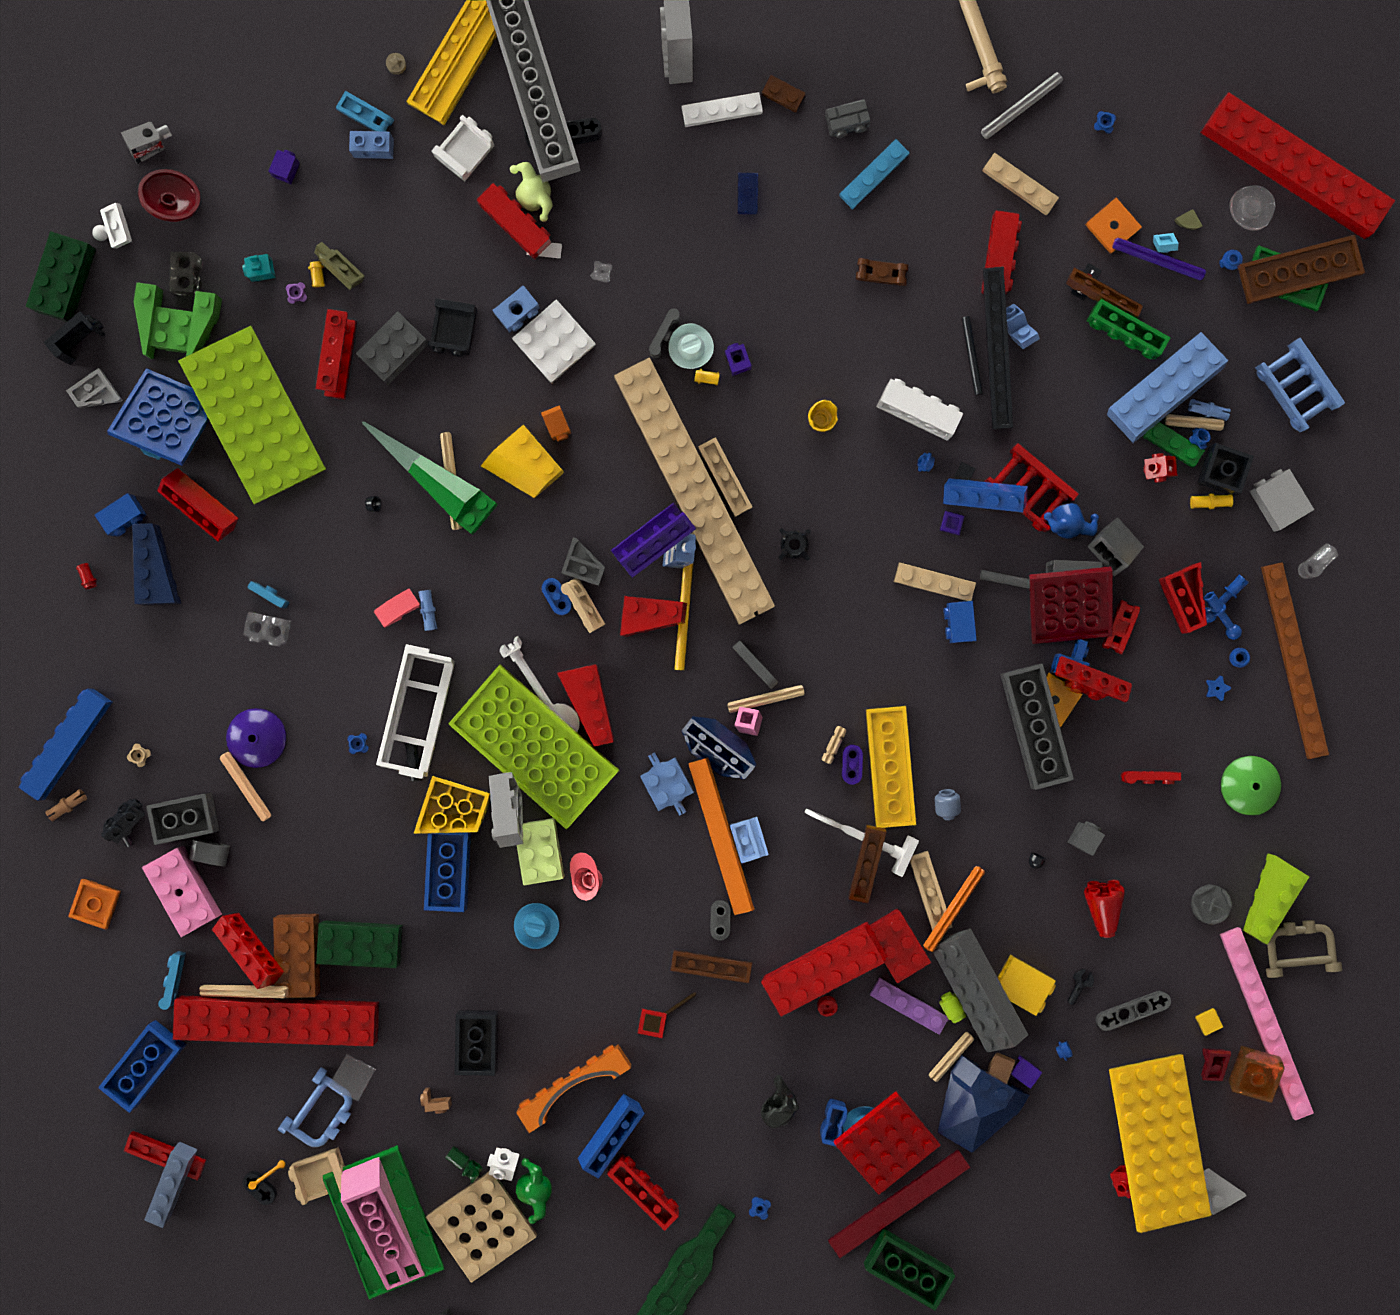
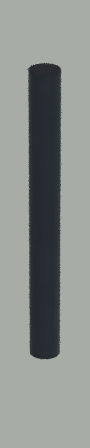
M970 316L962 317L974 392L975 395H981L983 392Z

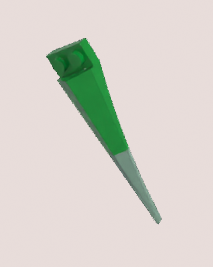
M362 422L437 503L470 534L474 535L498 505L478 488L368 423Z

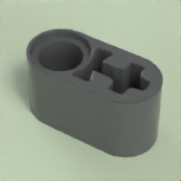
M193 839L189 860L216 866H226L230 846L202 839Z

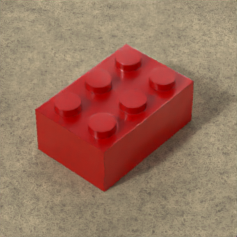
M898 908L870 924L871 929L887 955L885 965L896 983L931 963Z

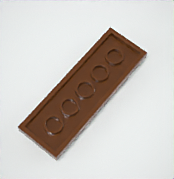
M1355 235L1237 266L1247 304L1352 278L1365 273Z

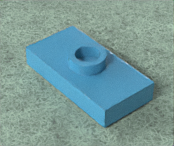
M253 581L248 585V589L280 608L285 609L290 603L278 596V591L268 585L265 588Z

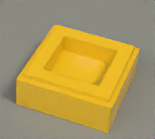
M1214 1008L1195 1016L1205 1036L1223 1028Z

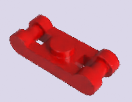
M1124 600L1119 602L1112 621V636L1105 638L1102 645L1103 648H1111L1118 654L1123 653L1140 612L1139 606L1128 605V602ZM1124 612L1130 613L1129 619L1123 617ZM1115 636L1121 638L1119 643L1113 641Z

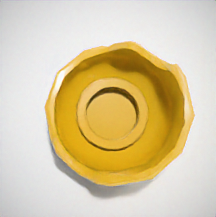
M827 400L816 402L808 412L810 426L819 432L831 430L838 421L837 407Z

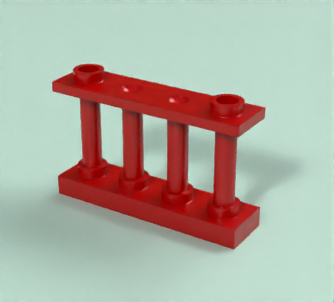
M327 309L315 389L324 390L325 397L345 399L357 322L347 319L348 312Z
M1017 443L1009 451L1013 454L1012 459L995 479L988 477L984 482L1001 484L1018 463L1025 464L1028 467V471L1016 485L1025 486L1036 475L1043 479V484L1028 500L1024 511L1021 513L1033 522L1032 526L1036 530L1046 532L1051 527L1046 524L1048 520L1044 519V514L1046 512L1052 514V511L1064 501H1073L1079 493ZM1048 489H1055L1058 492V497L1039 518L1031 509Z

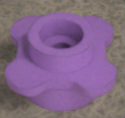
M302 282L286 286L289 303L294 304L296 301L305 302L307 300L304 292L305 285Z

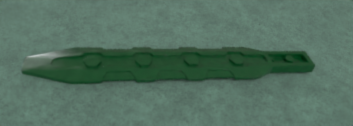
M719 1203L717 1204L698 1235L677 1248L668 1262L667 1269L657 1284L653 1285L637 1315H683L699 1285L703 1284L712 1270L713 1249L734 1219L735 1214Z

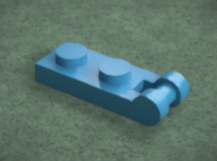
M347 91L344 92L336 106L339 112L373 131L387 132L388 126H391L394 122V119ZM378 118L382 120L380 125L375 124Z
M177 951L168 959L167 967L169 968V973L166 975L163 987H166L165 993L158 1003L159 1007L163 1010L173 1006L174 999L177 998L185 952Z

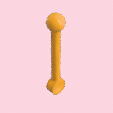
M279 1161L278 1165L256 1181L250 1182L248 1184L249 1189H255L257 1184L276 1170L284 1168L286 1165L285 1161Z

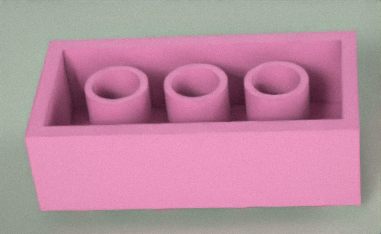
M184 846L175 848L142 867L180 937L189 934L222 915L192 860H189V854Z

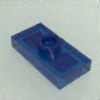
M738 173L737 214H757L758 173Z

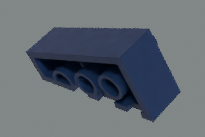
M153 523L132 524L135 604H182L180 597H178L177 585L173 579L171 564L166 554V546L160 526Z

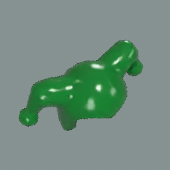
M524 1158L521 1164L523 1167H527L530 1173L520 1177L516 1185V1194L521 1202L533 1207L534 1215H531L528 1221L530 1224H534L537 1220L545 1217L546 1202L551 1197L552 1185L550 1180L543 1175L541 1167L531 1163L528 1158Z

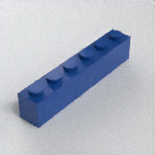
M95 689L81 691L77 697L78 702L67 711V717L64 722H61L55 728L53 738L44 744L42 754L33 760V767L20 779L21 784L18 788L37 801L47 798L112 704L111 700Z

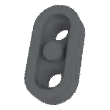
M717 900L711 906L710 933L716 940H724L730 934L731 909L724 900ZM719 907L724 908L723 914L717 913ZM722 927L724 932L718 934L716 932L717 928Z

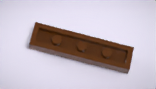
M1075 267L1066 282L1072 289L1080 291L1092 300L1098 302L1100 299H1103L1137 319L1143 307L1141 304Z
M866 825L849 892V900L869 903L887 832L885 828Z
M674 950L670 971L749 983L752 962Z

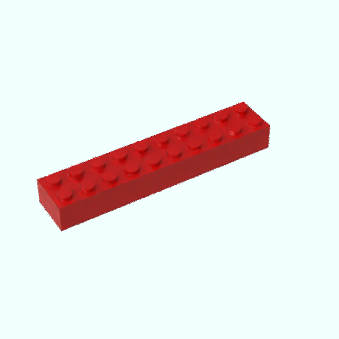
M1229 92L1221 100L1200 132L1364 240L1375 233L1395 202L1394 199Z
M181 995L174 999L173 1040L374 1046L378 1042L379 1002Z

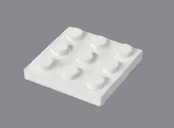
M557 299L512 338L551 384L596 345Z

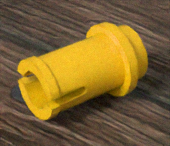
M320 261L310 262L308 269L311 270L312 287H324V265Z
M701 368L696 370L694 382L718 385V372L702 371Z

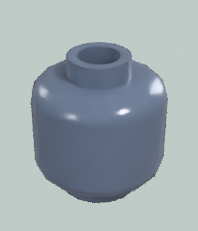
M952 789L939 791V794L935 796L936 814L943 817L944 820L954 819L955 816L961 813L960 795Z

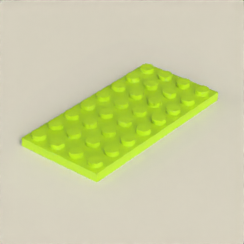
M252 326L178 360L254 505L326 470Z
M501 664L448 723L501 772H512L519 788L566 830L619 771L618 768Z

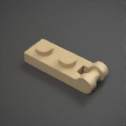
M572 579L561 586L562 593L568 595L574 609L578 612L589 633L605 625L579 579Z

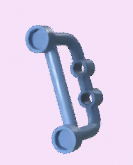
M320 1067L312 1079L318 1086L294 1120L286 1116L277 1129L283 1134L286 1131L311 1147H320L329 1138L334 1140L340 1131L337 1128L340 1122L345 1124L351 1115L348 1112L352 1105L351 1093L325 1075L327 1070ZM328 1086L343 1096L344 1104L319 1139H313L298 1129V1127Z

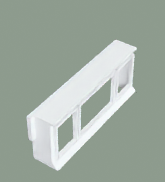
M406 644L376 765L399 770L401 775L423 779V776H428L455 661L449 657L430 654V649ZM414 658L444 664L439 687L409 680ZM408 686L437 693L426 741L396 734ZM394 740L424 746L419 770L389 763Z

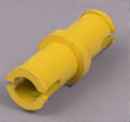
M1209 494L1208 496H1191L1190 498L1191 509L1207 507L1214 509L1215 507H1232L1233 505L1232 494Z

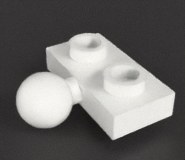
M114 203L101 209L100 212L105 226H95L92 231L93 237L98 241H104L109 237L111 247L116 249L132 242L121 204Z

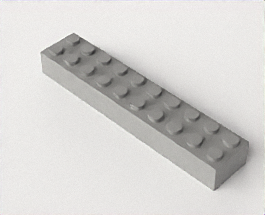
M486 0L542 183L579 172V162L528 0Z

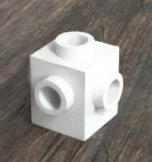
M496 1148L495 1154H490L487 1166L490 1167L489 1175L496 1179L512 1181L519 1154L511 1152L506 1148Z

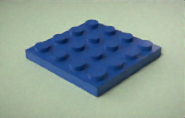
M146 368L107 432L112 437L183 466L209 422V418L192 387Z

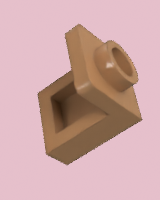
M430 1087L425 1088L420 1096L421 1106L425 1107V1112L445 1113L452 1105L451 1097L431 1099Z

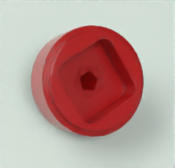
M824 996L817 1003L818 1011L822 1016H832L838 1010L837 1002L832 996Z

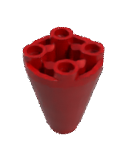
M1110 880L1107 883L1090 881L1084 889V896L1096 930L1099 932V936L1104 938L1115 936L1125 895V889L1118 880Z

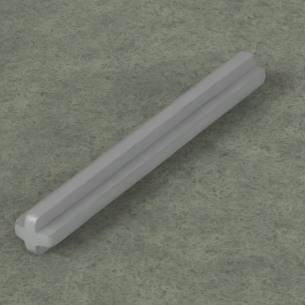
M1056 72L984 127L981 130L982 136L985 139L990 138L1063 81L1060 73Z

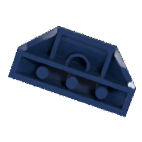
M692 716L682 729V734L685 737L690 753L700 760L709 758L711 768L719 775L746 779L755 768L756 762L747 743L716 719Z

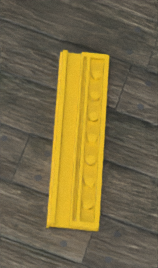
M486 0L465 1L406 101L408 105L442 125H445L497 37Z

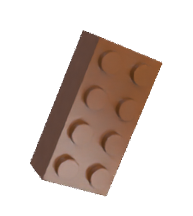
M319 914L277 915L273 918L274 959L284 971L276 981L275 986L288 987L289 995L285 998L316 997L320 993V964H316Z

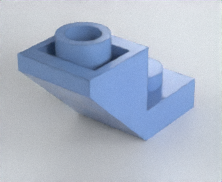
M1012 304L1006 308L1007 331L1015 343L1024 349L1040 339L1038 333L1028 325L1025 314L1019 307Z

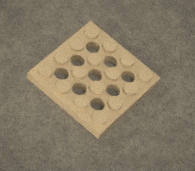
M489 1172L426 1216L471 1283L537 1237V1233L499 1179L489 1175ZM485 1193L490 1194L492 1201L485 1203L482 1201L481 1196ZM473 1205L476 1212L468 1214L465 1211V1207ZM495 1210L502 1211L503 1218L495 1219L492 1212ZM452 1216L457 1217L459 1224L456 1226L451 1225L449 1218ZM479 1221L485 1222L487 1229L484 1231L479 1230L476 1227V1223ZM511 1226L514 1228L515 1233L511 1236L506 1235L504 1228ZM468 1233L471 1240L463 1242L460 1239V1235ZM496 1238L498 1245L496 1247L489 1246L488 1239ZM474 1249L480 1250L482 1257L474 1258L471 1251Z

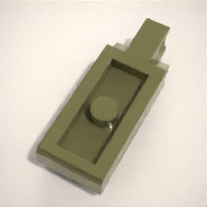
M323 242L316 245L314 253L318 256L320 262L349 290L363 282L364 275L337 249L335 251L333 249L330 250Z

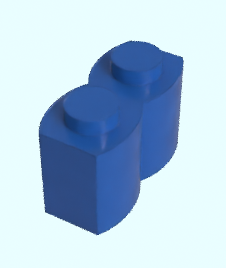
M830 1099L825 1108L826 1118L821 1124L820 1135L824 1144L836 1146L833 1141L842 1135L841 1127L847 1119V1108L843 1101Z

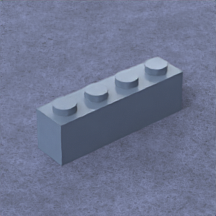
M179 1142L171 1151L144 1219L145 1221L161 1228L165 1226L172 1216L198 1149Z

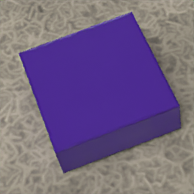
M945 511L939 531L959 536L964 516Z

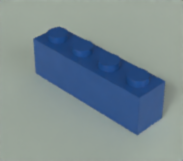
M949 478L944 485L943 504L1023 512L1027 505L1028 486Z
M625 1094L621 1096L578 1157L584 1171L599 1179L645 1114L639 1102Z

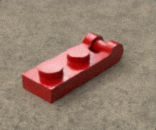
M1124 771L1121 774V780L1130 784L1135 783L1137 780H1143V784H1155V780H1162V784H1175V780L1181 781V772Z

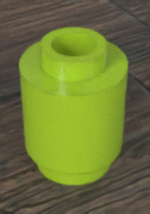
M947 992L941 996L942 1000L939 1004L948 1020H951L952 1023H957L966 1017L965 1011L955 993Z

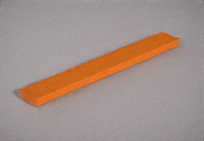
M709 758L688 763L734 915L753 911L752 899Z

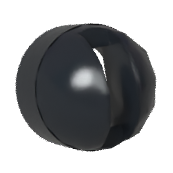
M370 496L364 501L367 511L378 512L381 509L382 504L378 496Z
M1031 852L1028 861L1032 868L1038 869L1044 865L1046 858Z

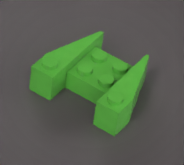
M136 283L134 307L143 355L154 359L155 349L186 353V356L201 350L206 340L208 341L214 324L219 319L222 299L214 293L196 291L193 312L162 308L163 290L157 285Z

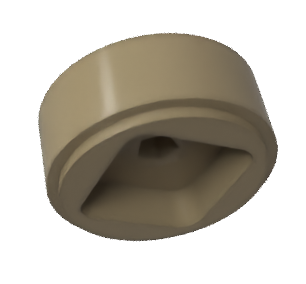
M392 53L386 59V66L390 73L399 75L405 71L407 65L401 54Z

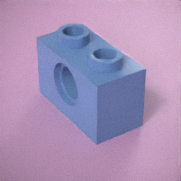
M350 131L349 151L354 158L393 159L394 139L390 132Z
M522 286L492 311L510 333L512 330L515 332L523 326L522 322L527 318L532 319L536 316L540 307L527 289ZM515 307L523 308L522 313L519 315H515L512 312Z

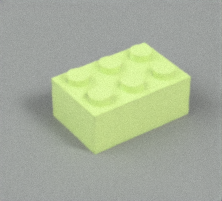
M551 818L523 823V844L517 845L523 885L563 879L565 875L556 820Z

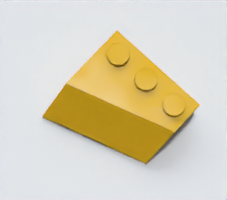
M524 425L494 449L481 465L484 469L533 498L537 497L564 473Z

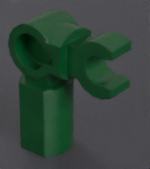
M455 1146L451 1148L445 1157L460 1170L463 1168L462 1176H467L471 1179V1183L476 1181L483 1170L478 1162L474 1160L469 1161V1157Z

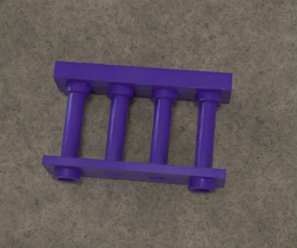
M673 502L614 547L611 552L633 578L696 530L686 514L684 512L681 513Z

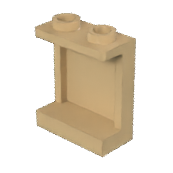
M339 1147L294 1162L290 1166L288 1171L289 1178L295 1184V1195L302 1205L328 1194L323 1182V1175L329 1172L334 1173L341 1193V1175L345 1165Z

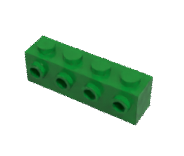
M1100 299L1095 304L1086 320L1092 328L1107 332L1110 338L1125 342L1124 345L1126 347L1141 351L1142 355L1148 359L1158 358L1171 338L1103 299Z

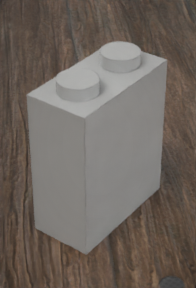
M1290 469L1275 471L1271 474V479L1267 481L1265 479L1260 480L1254 484L1255 488L1249 491L1274 532L1285 528L1314 510Z

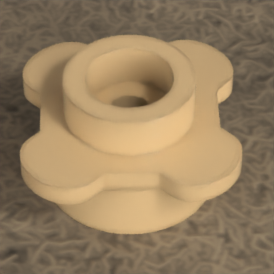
M134 744L133 749L127 755V759L130 762L136 763L138 767H143L146 764L147 757L151 756V751L142 748L140 744Z

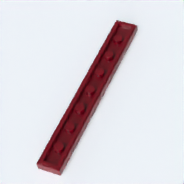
M956 1150L828 1239V1242L838 1257H843L970 1168L969 1164L960 1151Z

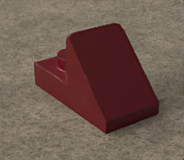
M1203 1048L1205 1063L1201 1073L1202 1079L1223 1081L1231 1052L1223 1049Z

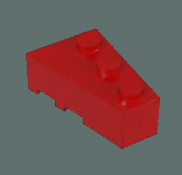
M1201 562L1158 579L1182 634L1192 632L1207 625L1205 600H1203L1202 590L1203 581L1201 580Z
M624 596L620 636L627 637L684 624L687 603Z

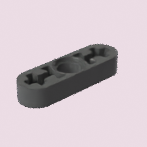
M738 641L732 647L770 689L778 683L741 641Z

